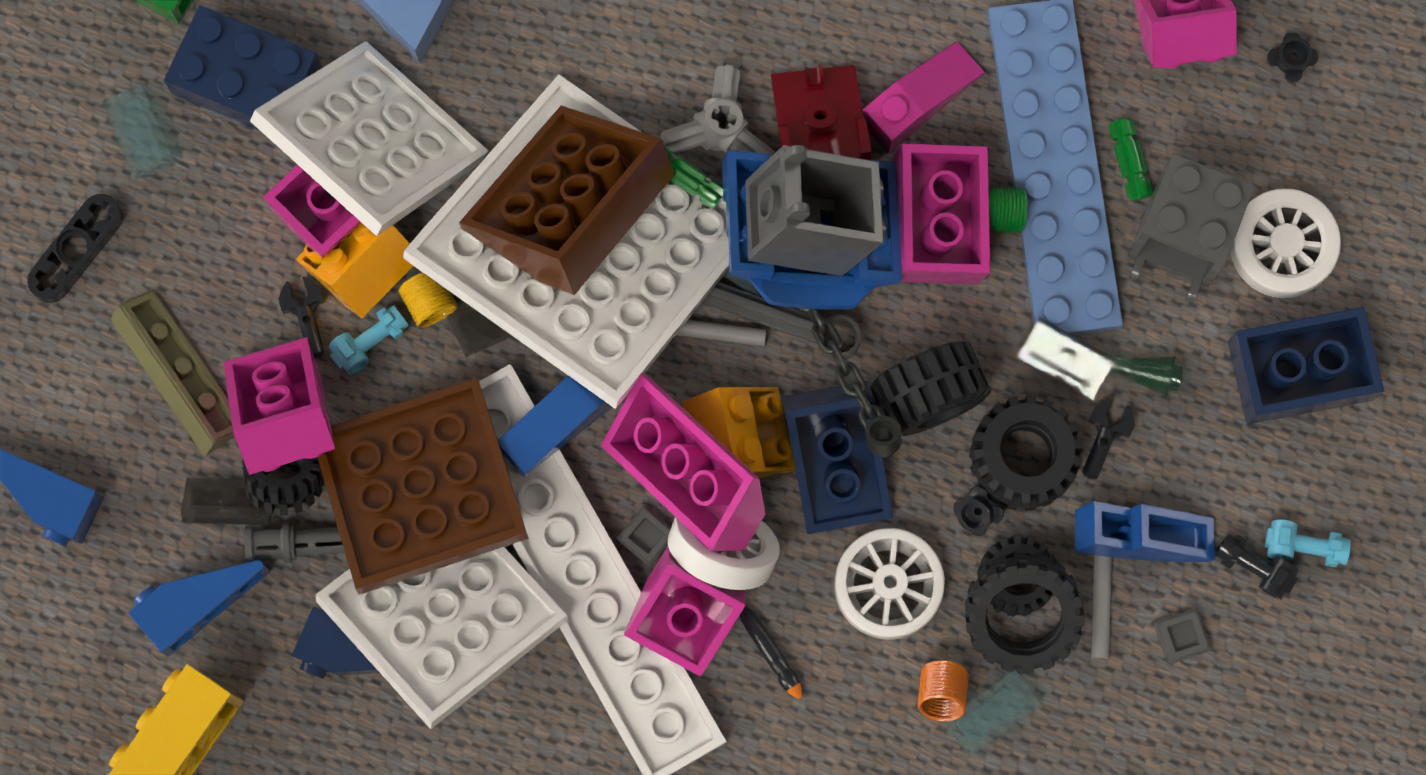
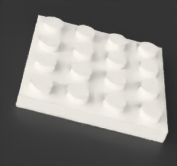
M367 41L257 108L250 120L252 124L376 236L477 167L489 152Z
M505 547L361 595L356 591L350 569H348L316 594V602L430 729L542 642L567 620V614Z

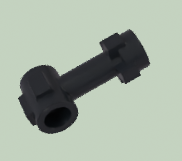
M1228 533L1215 553V556L1222 560L1220 564L1231 569L1234 563L1262 578L1258 587L1276 599L1282 600L1285 593L1290 594L1298 580L1295 577L1299 571L1297 567L1279 557H1275L1271 564L1245 549L1246 539L1239 535L1234 537Z

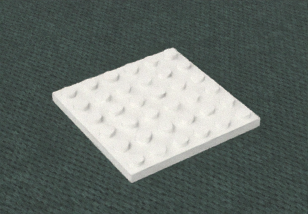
M558 75L406 247L403 259L616 409L631 391L640 375L648 370L728 271L729 240L727 236L726 202L722 200L716 208H709L699 201L701 197L698 194L693 197L669 181L575 295L540 283L461 229L459 222L561 105L640 131L561 75Z

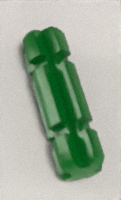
M1127 118L1115 120L1109 124V132L1112 141L1116 140L1117 142L1114 150L1122 179L1127 178V183L1124 185L1127 197L1131 201L1146 199L1152 195L1153 191L1149 178L1145 179L1144 177L1147 174V169L1139 141H1134L1133 138L1137 135L1134 123L1131 119Z
M665 147L675 174L670 181L693 197L698 194L701 197L699 201L709 208H716L723 200V185L714 179L709 182L706 180L708 175L681 157L675 159L672 157L674 152Z

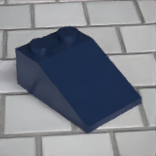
M865 381L867 387L864 393L870 405H874L868 382ZM847 384L852 390V384ZM841 386L782 396L807 534L893 519L883 457L872 453L867 447L865 429L858 416L861 408L855 397L846 395Z

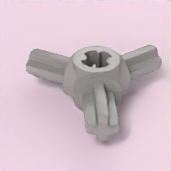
M727 64L725 66H718L715 69L712 98L704 102L703 111L695 113L692 122L665 130L660 134L664 146L674 152V154L700 145L705 150L711 149L723 151L724 153L733 150L738 152L769 153L770 157L775 154L772 148L747 130L749 122L743 119L742 106L737 102L740 71ZM719 122L723 123V129L719 128Z

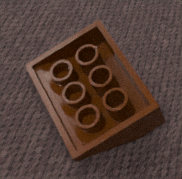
M561 105L468 211L459 224L461 229L540 283L575 295L675 174L661 138Z

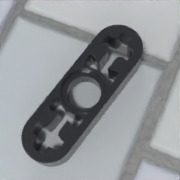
M106 194L93 195L83 203L28 274V288L36 298L45 303H55L63 299L122 224L123 212L115 199ZM107 206H110L108 213L112 218L108 222L100 220L92 230L99 235L94 241L85 230L79 227L84 223L90 229L96 221V217L93 214L94 209L98 207L104 210ZM73 238H82L87 243L85 255L76 260L68 259L64 253L65 245ZM57 256L65 266L72 270L67 274L61 268L54 278L58 283L57 288L52 290L47 287L41 292L43 284L39 279L44 274L51 277L59 267L52 261Z

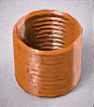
M947 660L932 661L922 667L917 706L919 711L927 718L943 722L953 721L963 716L966 711L969 680L967 670L960 664Z

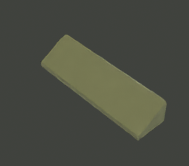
M152 289L119 304L111 317V321L202 454L207 456L233 439L235 436L233 434L228 397L156 292Z

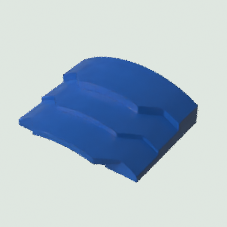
M727 151L722 161L723 201L726 202L730 274L749 280L768 304L806 309H854L875 287L898 284L902 281L895 162L871 160L879 162V177L883 182L884 188L881 199L882 220H884L886 225L883 243L847 273L839 276L748 261L745 181L770 158V154ZM820 213L821 224L832 226V215Z

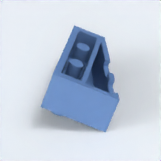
M354 0L391 37L396 39L419 64L422 62L454 0Z

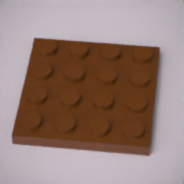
M478 378L331 426L335 449L324 452L318 457V461L354 586L359 595L529 539Z

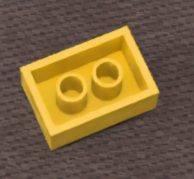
M188 664L185 665L182 671L178 668L175 669L162 687V691L166 694L156 708L149 706L139 718L135 727L139 732L130 745L122 744L111 758L109 766L113 769L108 775H193L244 701Z

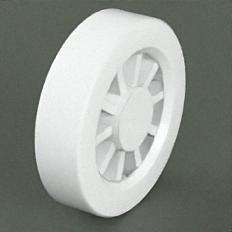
M1275 189L1257 196L1248 203L1231 247L1230 255L1238 274L1253 289L1271 297L1293 298L1314 290L1329 276L1340 255L1341 236L1333 214L1319 199L1300 190ZM1282 208L1296 209L1290 224L1285 223ZM1270 211H1272L1275 227L1263 217ZM1303 212L1315 223L1301 230L1297 227V223ZM1255 226L1267 236L1253 235ZM1319 229L1321 242L1305 241V236ZM1253 245L1266 247V250L1256 255ZM1303 251L1317 252L1319 255L1314 262ZM1268 257L1274 260L1270 269L1261 263L1262 260ZM1295 261L1306 270L1297 273ZM1280 262L1285 264L1287 275L1276 273Z
M676 517L668 534L669 550L682 568L708 584L725 589L747 590L763 585L770 578L780 554V546L776 536L763 521H761L745 550L711 551Z
M896 528L873 530L853 541L840 558L834 579L836 601L847 621L860 632L884 640L905 638L924 628L938 611L945 590L943 567L932 547L914 533ZM890 551L889 564L883 565L877 552ZM896 552L903 553L909 557L901 567L895 565ZM870 556L877 571L873 572L860 566L861 563ZM915 562L921 574L907 576L905 571ZM858 573L872 580V582L854 586L855 574ZM924 582L923 594L907 588L908 584ZM872 591L874 596L862 608L855 594ZM903 595L919 602L911 613L902 599ZM878 600L884 602L882 619L868 613ZM890 603H896L903 615L902 618L888 620Z

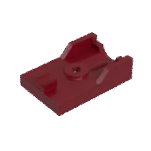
M821 63L816 68H808L804 64L805 70L771 74V87L780 148L783 145L791 147L802 145L808 150L871 161V146L866 118L863 116L855 65L822 68Z

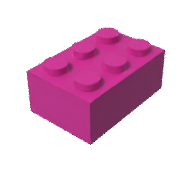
M902 144L892 157V161L896 164L902 268L901 282L978 285L990 274L988 147Z
M307 337L223 362L233 434L249 475L261 471H273L284 464L304 458H316L324 452L335 449L323 382Z

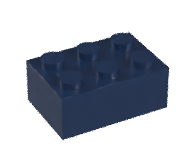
M199 5L163 81L172 95L259 130L250 122L254 111L320 70L322 65L316 52Z
M1364 307L1239 330L1227 342L1246 425L1369 402L1384 392Z

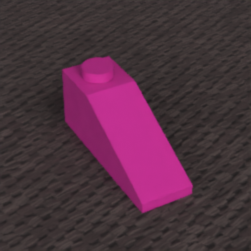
M955 42L896 81L863 109L867 129L884 149L890 153L983 76L985 72L958 42Z

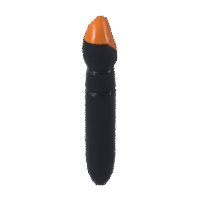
M745 606L740 614V619L746 631L768 665H770V668L778 676V682L781 687L794 698L800 699L802 697V687L798 675L789 668L785 657H783V654L760 618L753 610Z

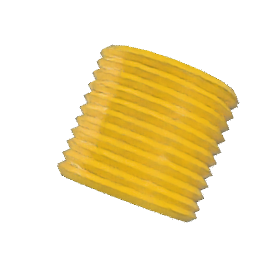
M423 272L405 281L398 290L417 327L424 328L433 325L451 315L458 307L453 294Z

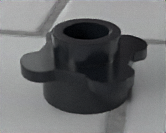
M1287 33L1283 37L1281 45L1277 49L1269 51L1267 61L1269 65L1277 66L1285 73L1287 81L1294 83L1302 78V72L1308 66H1314L1317 63L1318 53L1315 49L1311 48L1306 40L1300 38L1297 33ZM1290 54H1294L1296 56L1295 61H1291L1289 59Z
M974 486L970 490V495L965 500L959 499L953 506L954 513L961 526L975 536H983L990 524L993 522L999 523L1004 517L1003 508L993 503L988 497V491L983 486ZM980 508L982 514H978L975 509Z

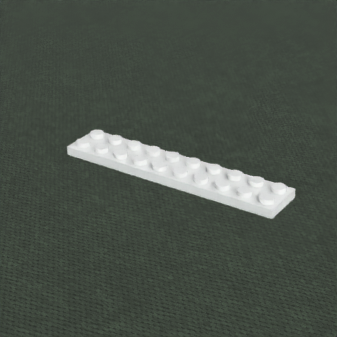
M511 364L479 381L498 440L535 407ZM560 449L525 477L503 455L529 539L514 543L513 546L530 576L567 614L566 622L559 628L642 775H672L726 744L724 736L685 668L624 636V631L641 591Z

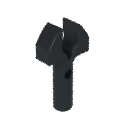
M303 276L307 297L304 300V306H301L298 301L293 299L291 285L289 281H286L278 298L283 314L292 313L297 316L303 338H308L314 358H319L324 354V347L314 312L318 304L325 303L322 290L315 282Z
M1114 399L1106 400L1093 409L1088 422L1095 425L1098 434L1082 470V474L1086 478L1095 480L1099 477L1115 439L1121 436L1127 439L1130 437L1135 422L1129 405L1126 406L1123 412L1121 422L1114 425L1111 429L1108 428L1109 422L1106 415Z

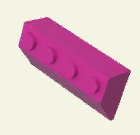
M641 374L605 436L601 447L711 551L745 550L765 516L759 478L649 376Z

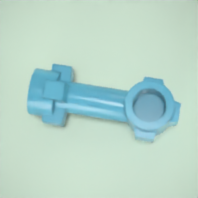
M394 305L387 310L385 307L379 310L376 315L380 321L354 339L349 332L337 336L329 344V349L332 352L330 356L341 371L345 370L348 375L360 372L370 361L365 352L389 335L395 340L404 335L403 330L409 325Z
M1273 520L1271 528L1266 530L1264 547L1268 548L1267 556L1271 559L1279 557L1285 561H1291L1294 559L1295 551L1325 557V566L1337 567L1338 564L1346 565L1348 562L1351 540L1341 538V533L1330 532L1328 540L1297 534L1298 525L1288 520Z

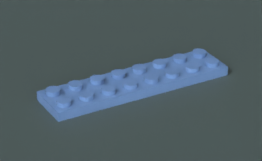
M1050 0L991 7L987 13L1013 188H1024L1028 200L1027 223L1020 236L1035 337L1040 339L1121 329L1123 326L1073 0Z

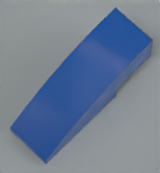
M1094 501L1075 510V552L1134 560L1211 562L1215 560L1214 518L1145 504L1127 508Z

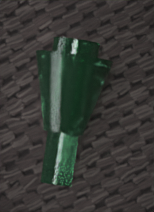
M1105 354L1101 371L1128 376V379L1168 398L1171 390L1179 391L1184 366L1176 365L1177 356L1137 357L1131 360Z

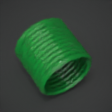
M988 186L989 233H1022L1026 227L1028 216V200L1025 189L1022 187L1013 188L1012 186L1010 188L1008 186L1006 188L1004 186L999 188L997 186L995 188Z

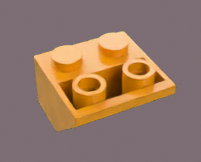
M362 222L324 258L305 245L304 251L295 259L345 307L361 319L413 267L412 264L403 259L404 250L410 243L393 225L376 236Z
M718 387L682 402L683 409L758 478L795 471L792 448L778 387Z

